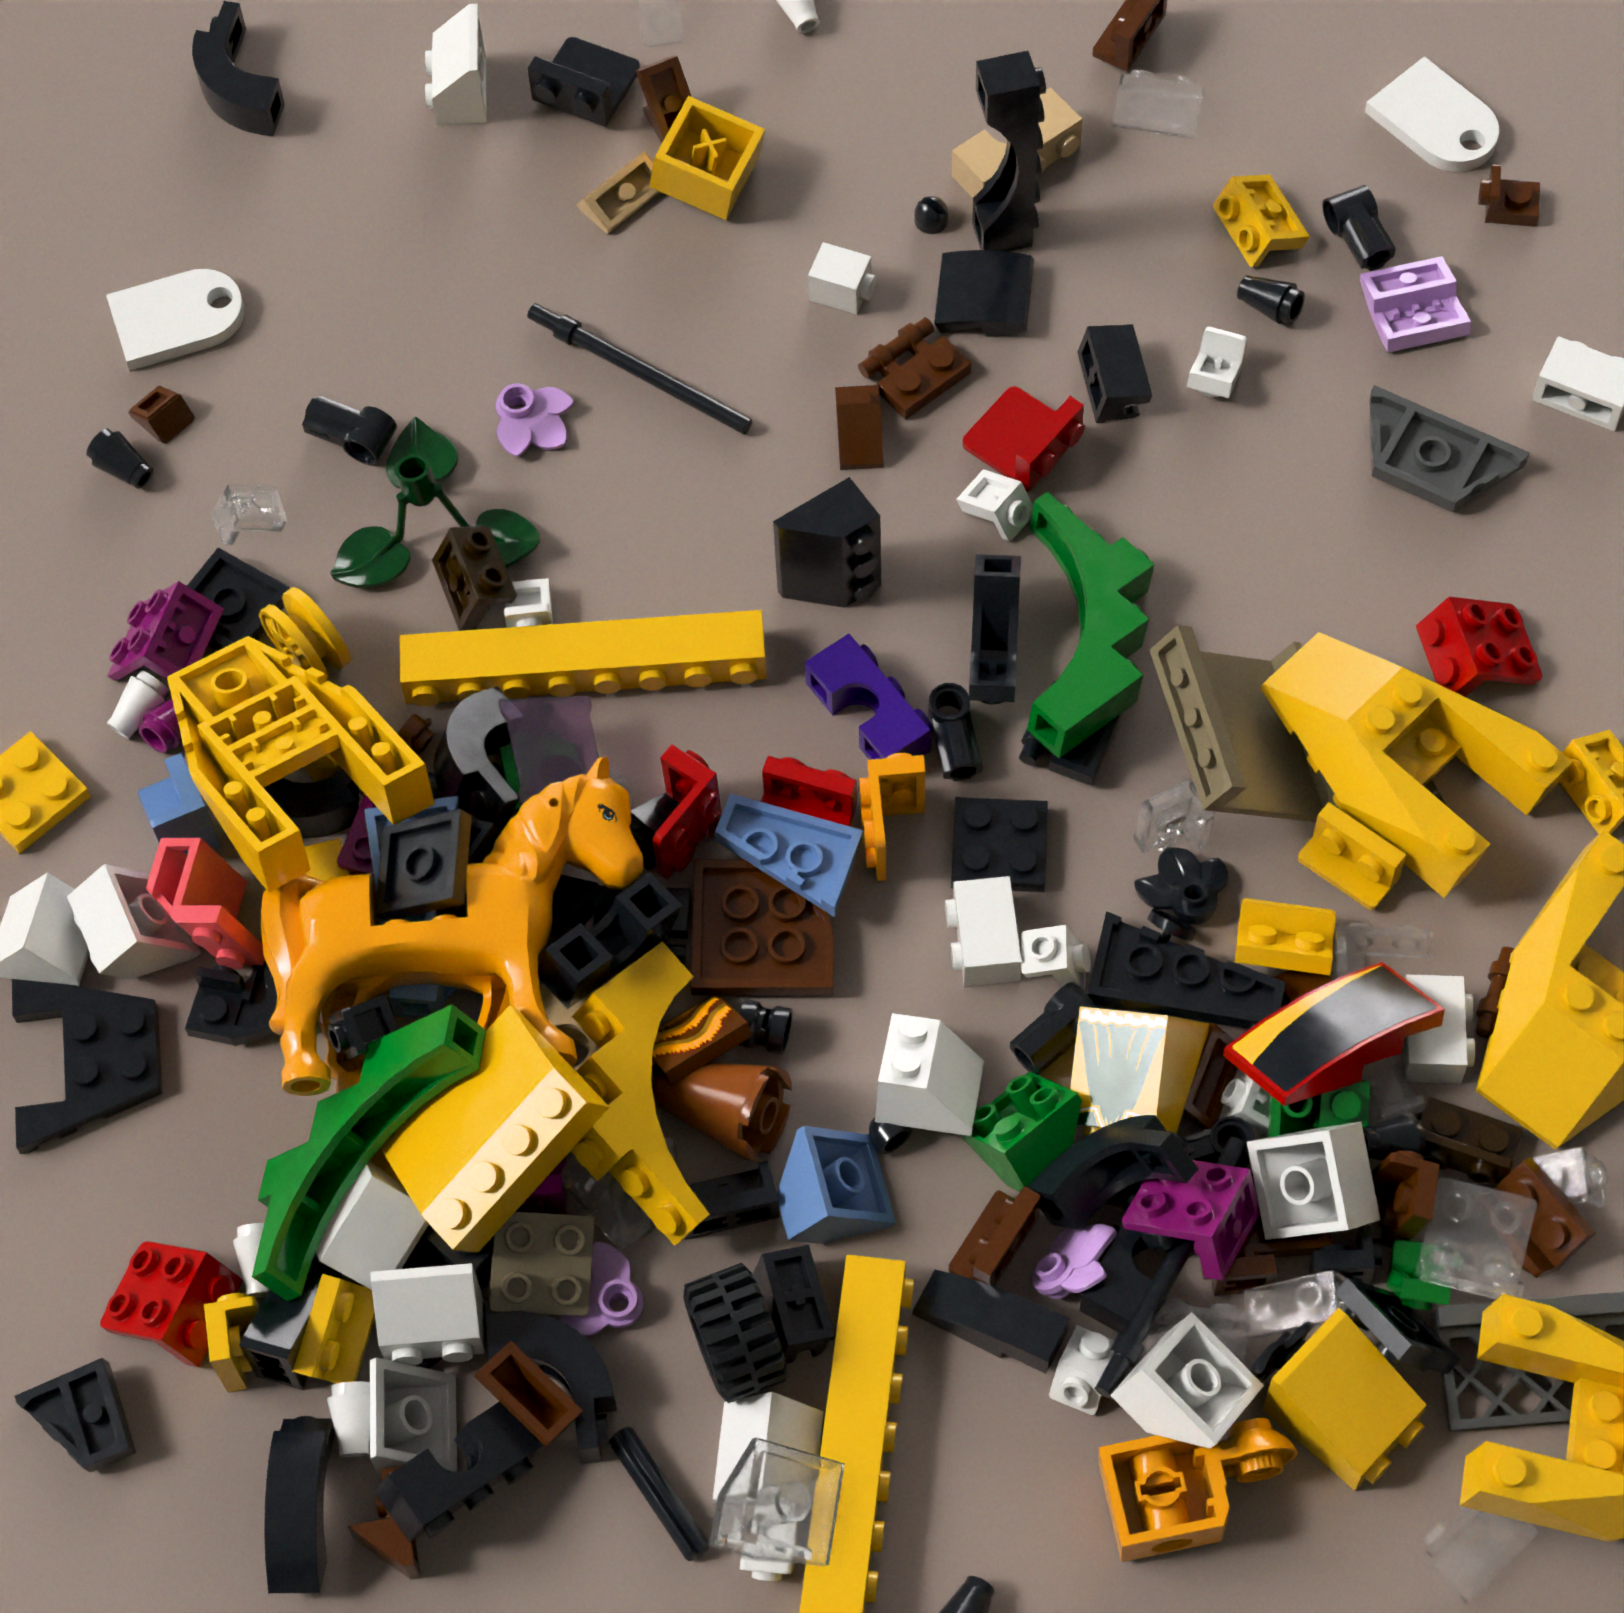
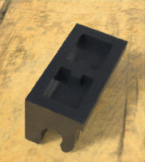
M1133 324L1088 326L1077 353L1096 423H1104L1105 420L1128 419L1139 416L1138 406H1125L1150 403L1153 395Z
M768 1160L758 1162V1169L689 1184L688 1186L710 1215L685 1237V1240L780 1218L778 1197Z
M809 1245L761 1254L753 1276L770 1312L786 1364L792 1363L797 1358V1354L806 1350H811L812 1357L818 1356L825 1350L828 1342L835 1339L836 1335Z

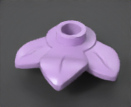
M519 383L506 386L496 400V411L501 419L496 433L504 450L514 457H519L527 450L530 444L543 450H555L565 446L567 432L559 416L572 407L574 404L573 399L564 391L555 387L548 386L533 391L528 386ZM516 405L524 406L520 409H512Z
M1085 1223L1080 1230L1065 1228L1052 1242L1048 1255L1044 1256L1037 1263L1032 1276L1033 1286L1039 1293L1047 1295L1052 1299H1059L1071 1292L1079 1293L1098 1284L1107 1277V1274L1097 1261L1118 1235V1232L1115 1228L1104 1224L1087 1226Z
M599 1241L594 1243L589 1313L586 1316L562 1315L560 1321L567 1323L587 1337L597 1334L607 1326L613 1328L628 1327L639 1319L643 1312L644 1299L639 1287L630 1281L631 1267L624 1254L607 1243ZM623 1298L629 1302L625 1310L618 1312L610 1308L614 1300Z

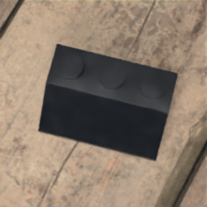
M850 477L773 521L777 589L782 598L845 608L855 601H864L870 598L882 586L880 514Z

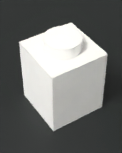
M823 242L808 274L809 301L857 315L863 300L871 299L876 285V275L871 274V256Z

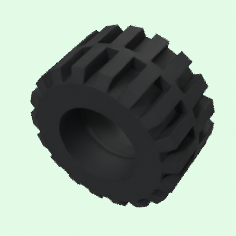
M743 1263L736 1264L684 1285V1303L698 1346L715 1388L726 1402H734L786 1381V1361L773 1320L752 1272Z

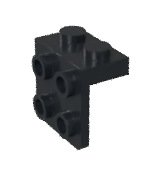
M569 37L565 40L552 62L535 56L528 66L532 100L606 127L636 79L637 73L635 70L640 69V63L635 58L577 37Z

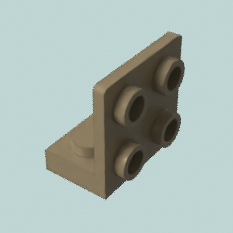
M515 1212L493 1236L489 1309L495 1312L528 1311L540 1314L586 1316L589 1313L595 1216Z

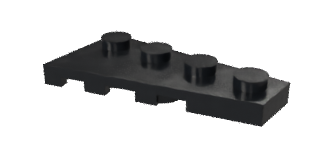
M1106 911L1087 994L1096 1004L1250 1029L1283 1007L1286 983L1230 960L1226 963L1206 956L1203 949L1188 943L1185 947L1161 938L1160 932L1142 926L1141 929L1122 922V917Z

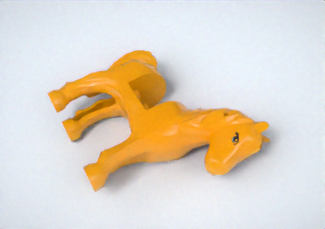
M606 756L598 758L586 775L580 774L562 782L551 783L539 794L531 796L522 804L518 813L510 819L495 841L491 854L482 863L468 864L466 878L468 917L459 918L455 915H439L430 921L419 922L394 919L380 925V917L375 915L377 894L374 878L371 873L331 877L326 881L303 874L271 892L265 889L261 907L263 955L272 974L278 997L275 1011L269 1021V1027L276 1034L282 1035L280 1046L285 1061L281 1072L282 1089L292 1095L312 1096L327 1091L331 1085V1078L337 1080L336 1093L359 1083L365 1056L362 1055L346 1062L344 1061L342 1053H337L329 1040L327 1028L331 1024L328 1016L343 1008L352 1007L373 999L376 995L400 985L436 984L467 989L482 994L483 1004L477 1024L486 1031L509 1005H514L572 1067L575 1065L577 1054L574 1040L555 1027L548 1019L544 1010L538 979V965L541 962L552 930V902L555 889L565 864L588 871L606 887L618 890L629 888L638 880L643 872V855L629 827L631 824L630 796L625 788L609 777V760ZM317 1022L327 1039L328 1053L325 1062L321 1060L317 1053Z

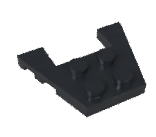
M11 979L12 1016L16 1023L61 1017L63 1019L65 1100L15 1107L16 1148L20 1154H27L37 1150L38 1144L58 1135L60 1138H64L78 1131V1126L104 1116L107 1119L162 1094L158 1006L154 999L67 984Z

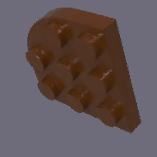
M694 859L691 974L694 977L691 980V994L834 995V940L828 913L744 859Z

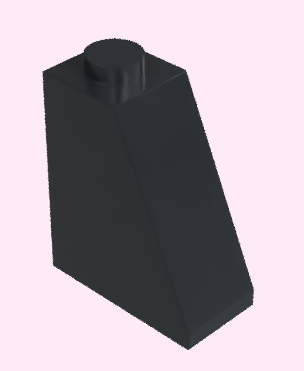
M316 1253L312 1259L302 1295L286 1301L269 1289L239 1345L256 1377L303 1390L308 1376L293 1372V1368L321 1276L325 1274L343 1279L340 1272L320 1262Z

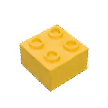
M688 96L654 157L649 187L727 220L759 159L765 129Z

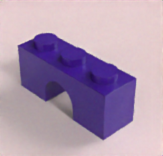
M847 634L805 661L806 684L832 716L851 705H864L876 713L871 719L859 726V748L869 760L887 758L895 753H908L912 756L926 755L931 752V731L933 729L928 717L919 708L913 710L905 700L904 691L898 681L892 676L886 678L878 668L877 659L867 645L862 644L859 646L854 638Z

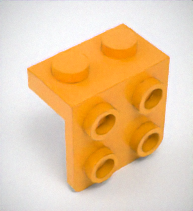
M895 753L887 758L867 760L868 777L859 778L860 812L862 826H864L866 868H875L877 881H886V843L883 816L925 813L924 755L912 756L908 753Z

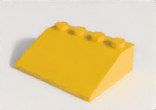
M509 1005L485 1033L479 1069L449 1085L422 1105L399 1127L382 1146L381 1150L420 1214L451 1249L479 1252L610 1107L514 1005Z

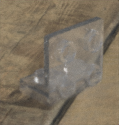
M1444 1176L1439 1177L1433 1219L1426 1226L1416 1267V1274L1420 1281L1493 1299L1499 1298L1502 1294L1522 1298L1525 1285L1520 1279V1274L1536 1212V1200Z

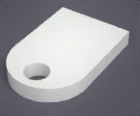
M1425 56L1366 103L1365 113L1423 160L1438 169L1450 172L1473 170L1486 163L1495 151L1499 136V124L1493 111ZM1472 140L1479 143L1482 148L1468 150L1461 143Z
M194 269L106 295L129 371L208 349L227 341L241 326L245 311L237 284L226 274L211 269ZM221 297H227L232 300L224 308H213L210 306L214 300Z

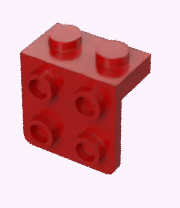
M1017 386L1009 387L963 436L962 446L967 452L1003 476L1021 481L1025 490L1029 492L1042 477L1047 476L1051 472L1057 460L1069 447H1073L1081 438L1085 430V425L1083 424L1084 404L1069 396L1054 411Z
M1449 596L1415 625L1436 683L1464 697L1485 680L1535 685L1543 677L1537 655L1531 646L1523 625L1522 616L1512 604Z
M673 744L669 746L660 759L666 794L680 804L657 830L652 840L658 874L666 880L675 871L681 872L688 866L693 858L695 846L704 836L709 838L715 833L722 815L717 773L711 770L706 761L697 753L691 750L683 752Z
M767 756L762 769L764 793L760 802L842 825H851L857 808V780L851 779L848 775L838 770L828 769L822 771L808 767L795 758L783 757L779 759Z
M146 1241L138 1247L131 1257L129 1266L118 1288L108 1301L106 1311L100 1321V1326L109 1333L155 1342L184 1364L200 1367L209 1349L204 1304L217 1302V1299L223 1295L237 1293L243 1279L208 1252Z

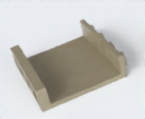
M1177 625L1150 649L1204 811L1316 822L1318 814L1328 802L1339 808L1332 799L1335 793L1320 770L1315 773L1306 758L1309 754L1295 732L1290 735L1260 689L1270 676L1302 648L1300 642H1293L1274 659L1268 661L1200 651L1192 627Z

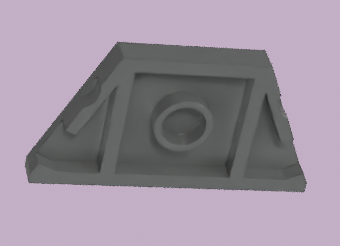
M1374 385L1371 390L1369 406L1372 477L1453 512L1516 473L1527 463L1530 452Z

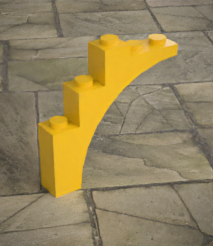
M662 941L596 990L572 1016L586 1035L600 1048L576 1072L610 1108L574 1146L571 1152L597 1182L610 1172L623 1190L634 1199L654 1222L657 1229L676 1246L710 1214L684 1180L668 1150L656 1115L651 1083L653 1046L660 1021L674 997L694 977Z

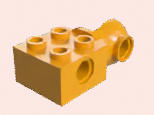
M1267 1418L1248 1419L1231 1425L1226 1431L1227 1440L1218 1441L1211 1449L1158 1435L1098 1447V1465L1121 1562L1221 1542L1228 1523L1227 1518L1230 1508L1226 1494L1227 1483L1225 1478L1236 1476V1480L1241 1483H1251L1272 1478L1284 1471L1283 1465L1294 1460L1298 1455V1451L1285 1435L1272 1429L1270 1420Z

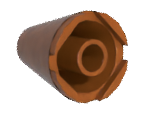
M709 1062L672 1086L657 1071L652 1084L653 1094L656 1095V1102L660 1107L740 1157L756 1163L762 1161L758 1156L761 1152L770 1154L776 1147L784 1131L791 1106L783 1103L784 1089L792 1091L789 1073L776 1066Z

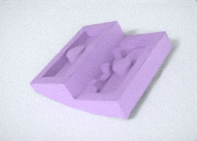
M1442 256L1360 274V283L1368 309L1387 353L1470 335L1471 320L1456 296L1457 281Z

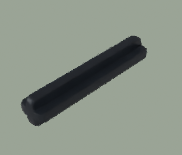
M628 1426L616 1432L610 1438L611 1448L685 1559L693 1561L702 1556L709 1549L707 1538L634 1429Z

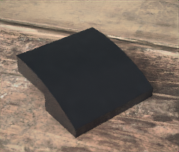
M994 250L942 253L934 324L939 332L945 333L981 327L986 337L1027 331L1034 266L1032 256Z

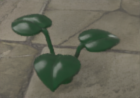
M414 417L402 431L386 463V473L389 481L396 488L401 489V492L396 495L398 501L396 532L392 536L386 528L370 526L352 533L341 545L337 553L335 565L330 572L331 577L341 584L355 588L379 587L394 581L406 570L411 560L409 550L400 542L404 538L406 507L408 503L422 507L430 504L437 497L460 527H474L467 523L446 496L442 485L437 484V482H441L450 476L458 463L456 447L446 436L427 426L418 417ZM506 509L486 510L479 515L475 527L488 526L491 528L506 568L532 553L540 543L539 533L534 525L516 512Z

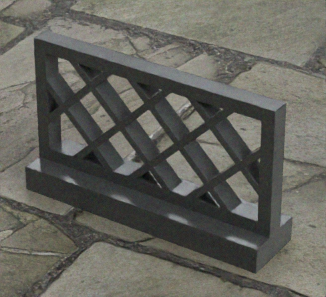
M1624 1291L1526 1299L1553 1306L1602 1331L1608 1327L1624 1326ZM1493 1302L1438 1306L1430 1314L1432 1330L1450 1349V1340L1469 1339L1479 1347L1482 1313ZM1479 1360L1469 1373L1458 1364L1448 1374L1441 1373L1449 1432L1570 1422L1571 1410L1567 1409L1553 1397L1564 1380L1557 1379L1547 1392L1524 1374V1370L1501 1365L1513 1377L1496 1396L1474 1378L1486 1361ZM1454 1372L1463 1379L1457 1388ZM1518 1380L1541 1398L1531 1413L1518 1414L1502 1401ZM1469 1384L1488 1399L1491 1405L1479 1418L1460 1419L1457 1397ZM1546 1403L1556 1410L1539 1413ZM1496 1407L1506 1414L1504 1416L1489 1417Z

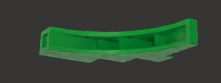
M1046 492L1034 500L1029 529L1051 551L1068 578L1077 602L1080 639L1072 660L1057 681L1033 701L1027 730L1060 759L1137 702L1143 674L1127 657L1142 647L1149 618L1133 602L1148 593L1155 564L1149 560L1142 550L1136 549L1124 537L1109 545L1101 534L1091 530L1077 518L1067 505L1060 503L1051 494Z
M451 1004L368 1043L359 1083L317 1102L309 1141L267 1160L258 1201L267 1206L268 1210L252 1278L286 1301L302 1295L312 1259L325 1229L348 1189L367 1162L392 1133L411 1115L449 1085L479 1069L486 1033L483 1027Z

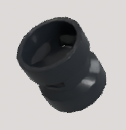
M745 999L739 1014L748 1022L753 1036L738 1046L751 1048L754 1045L765 1046L768 1052L783 1055L789 1039L793 1009L776 1006L773 1009L763 1008L760 1002Z

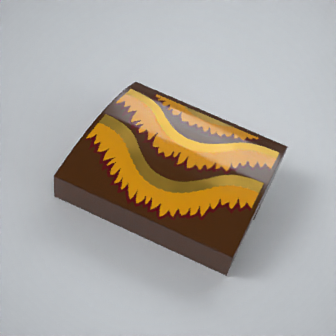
M716 995L708 996L659 1026L653 1046L652 1071L655 1074L659 1071L672 1086L752 1037L748 1022Z

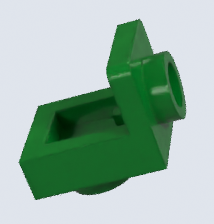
M1399 1238L1394 1240L1386 1287L1399 1298H1402V1305L1420 1310H1431L1432 1303L1449 1305L1452 1285L1440 1277L1444 1255L1443 1247L1437 1244Z

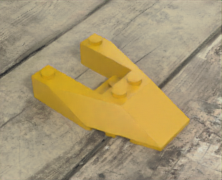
M1320 632L1270 676L1260 688L1290 735L1295 732L1309 754L1306 759L1314 772L1317 773L1320 770L1335 793L1332 798L1335 804L1347 815L1407 854L1404 864L1443 898L1473 870L1490 843L1424 786L1454 756H1457L1527 816L1554 789L1573 762L1537 731L1412 671Z
M247 636L167 676L192 781L246 866L268 892L311 870L300 829L264 789V787L330 754L392 824H398L435 804L425 763L354 687L350 685L340 687L329 682L325 673L313 667L305 670L293 664L290 656Z
M1605 830L1582 850L1512 951L1509 959L1511 965L1505 988L1501 990L1497 1006L1499 1011L1494 1031L1489 1037L1476 1087L1477 1093L1554 1150L1624 1101V972L1585 944L1624 887V844Z
M1502 1294L1482 1313L1477 1359L1574 1383L1566 1460L1485 1441L1465 1456L1460 1506L1605 1542L1624 1539V1341L1553 1306Z

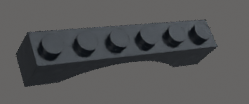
M1029 50L976 61V93L986 123L999 131L1007 139L1005 155L998 170L986 186L973 197L972 224L981 250L1009 252L1032 247L1033 229L1039 227L1038 213L1034 203L1040 202V191L1036 177L1042 175V169L1037 150L1043 149V138L1038 123L1044 122L1045 119L1040 94L1046 93V83L1042 68H1034Z

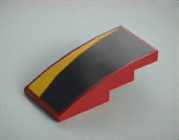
M1380 962L1341 976L1302 995L1264 1018L1224 1048L1223 1056L1283 1106L1361 1082L1364 1065L1401 1054L1405 1037L1442 1026L1445 1009L1386 964Z

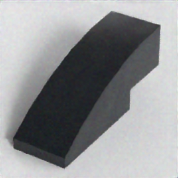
M934 1269L912 1310V1315L999 1358L1004 1353L1045 1374L1068 1333L1070 1320L1057 1312L1013 1293L983 1282Z

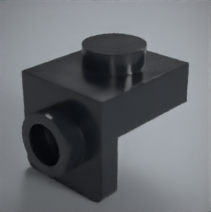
M665 792L631 810L630 831L643 855V868L647 871L657 866L652 842L653 837L680 804Z
M386 994L352 1007L343 1008L328 1016L331 1024L327 1028L329 1040L337 1053H342L345 1062L366 1054L368 1043L399 1029Z

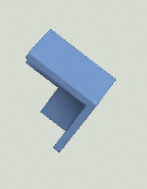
M179 753L165 759L164 762L171 777L138 791V796L158 842H160L161 838H202L214 851L222 848L199 790L192 781L189 768L182 754Z

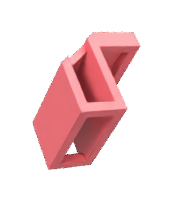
M161 838L147 882V891L170 914V917L192 937L191 940L195 944L204 947L216 958L217 964L234 970L242 969L243 965H264L265 958L262 942L237 920L247 881L202 838Z

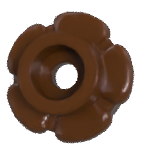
M413 714L398 732V735L417 755H420L427 748L435 735L429 729L432 720L430 718L424 720L417 714Z

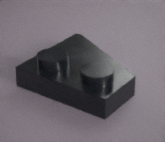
M103 1358L15 1395L16 1403L26 1410L56 1442L60 1443L83 1469L90 1473L136 1453L110 1363Z

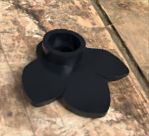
M1169 847L1159 856V874L1135 880L1134 887L1138 896L1151 908L1173 910L1183 922L1196 925L1209 920L1218 905L1217 894L1227 886L1228 871L1220 858H1211L1200 863L1189 850L1180 847Z
M1306 1321L1293 1334L1287 1330L1277 1341L1271 1343L1262 1352L1251 1367L1250 1372L1263 1384L1276 1369L1280 1370L1307 1342L1305 1338L1314 1327V1324L1311 1321Z

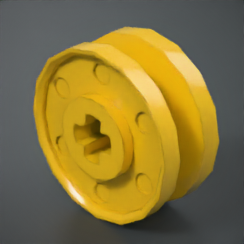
M291 587L283 593L282 600L288 616L276 606L270 604L260 611L259 618L268 637L278 651L290 656L293 664L305 670L313 667L325 673L328 679L326 668L321 659L339 670L350 663V653L341 635L320 607L299 588Z

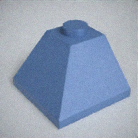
M802 1126L797 1130L777 1192L782 1222L788 1240L824 1244L889 1228L896 1224L876 1148L869 1134Z

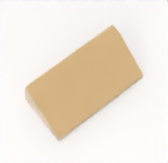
M643 151L579 201L576 206L584 215L608 234L660 193V191L649 187L653 160L646 151Z

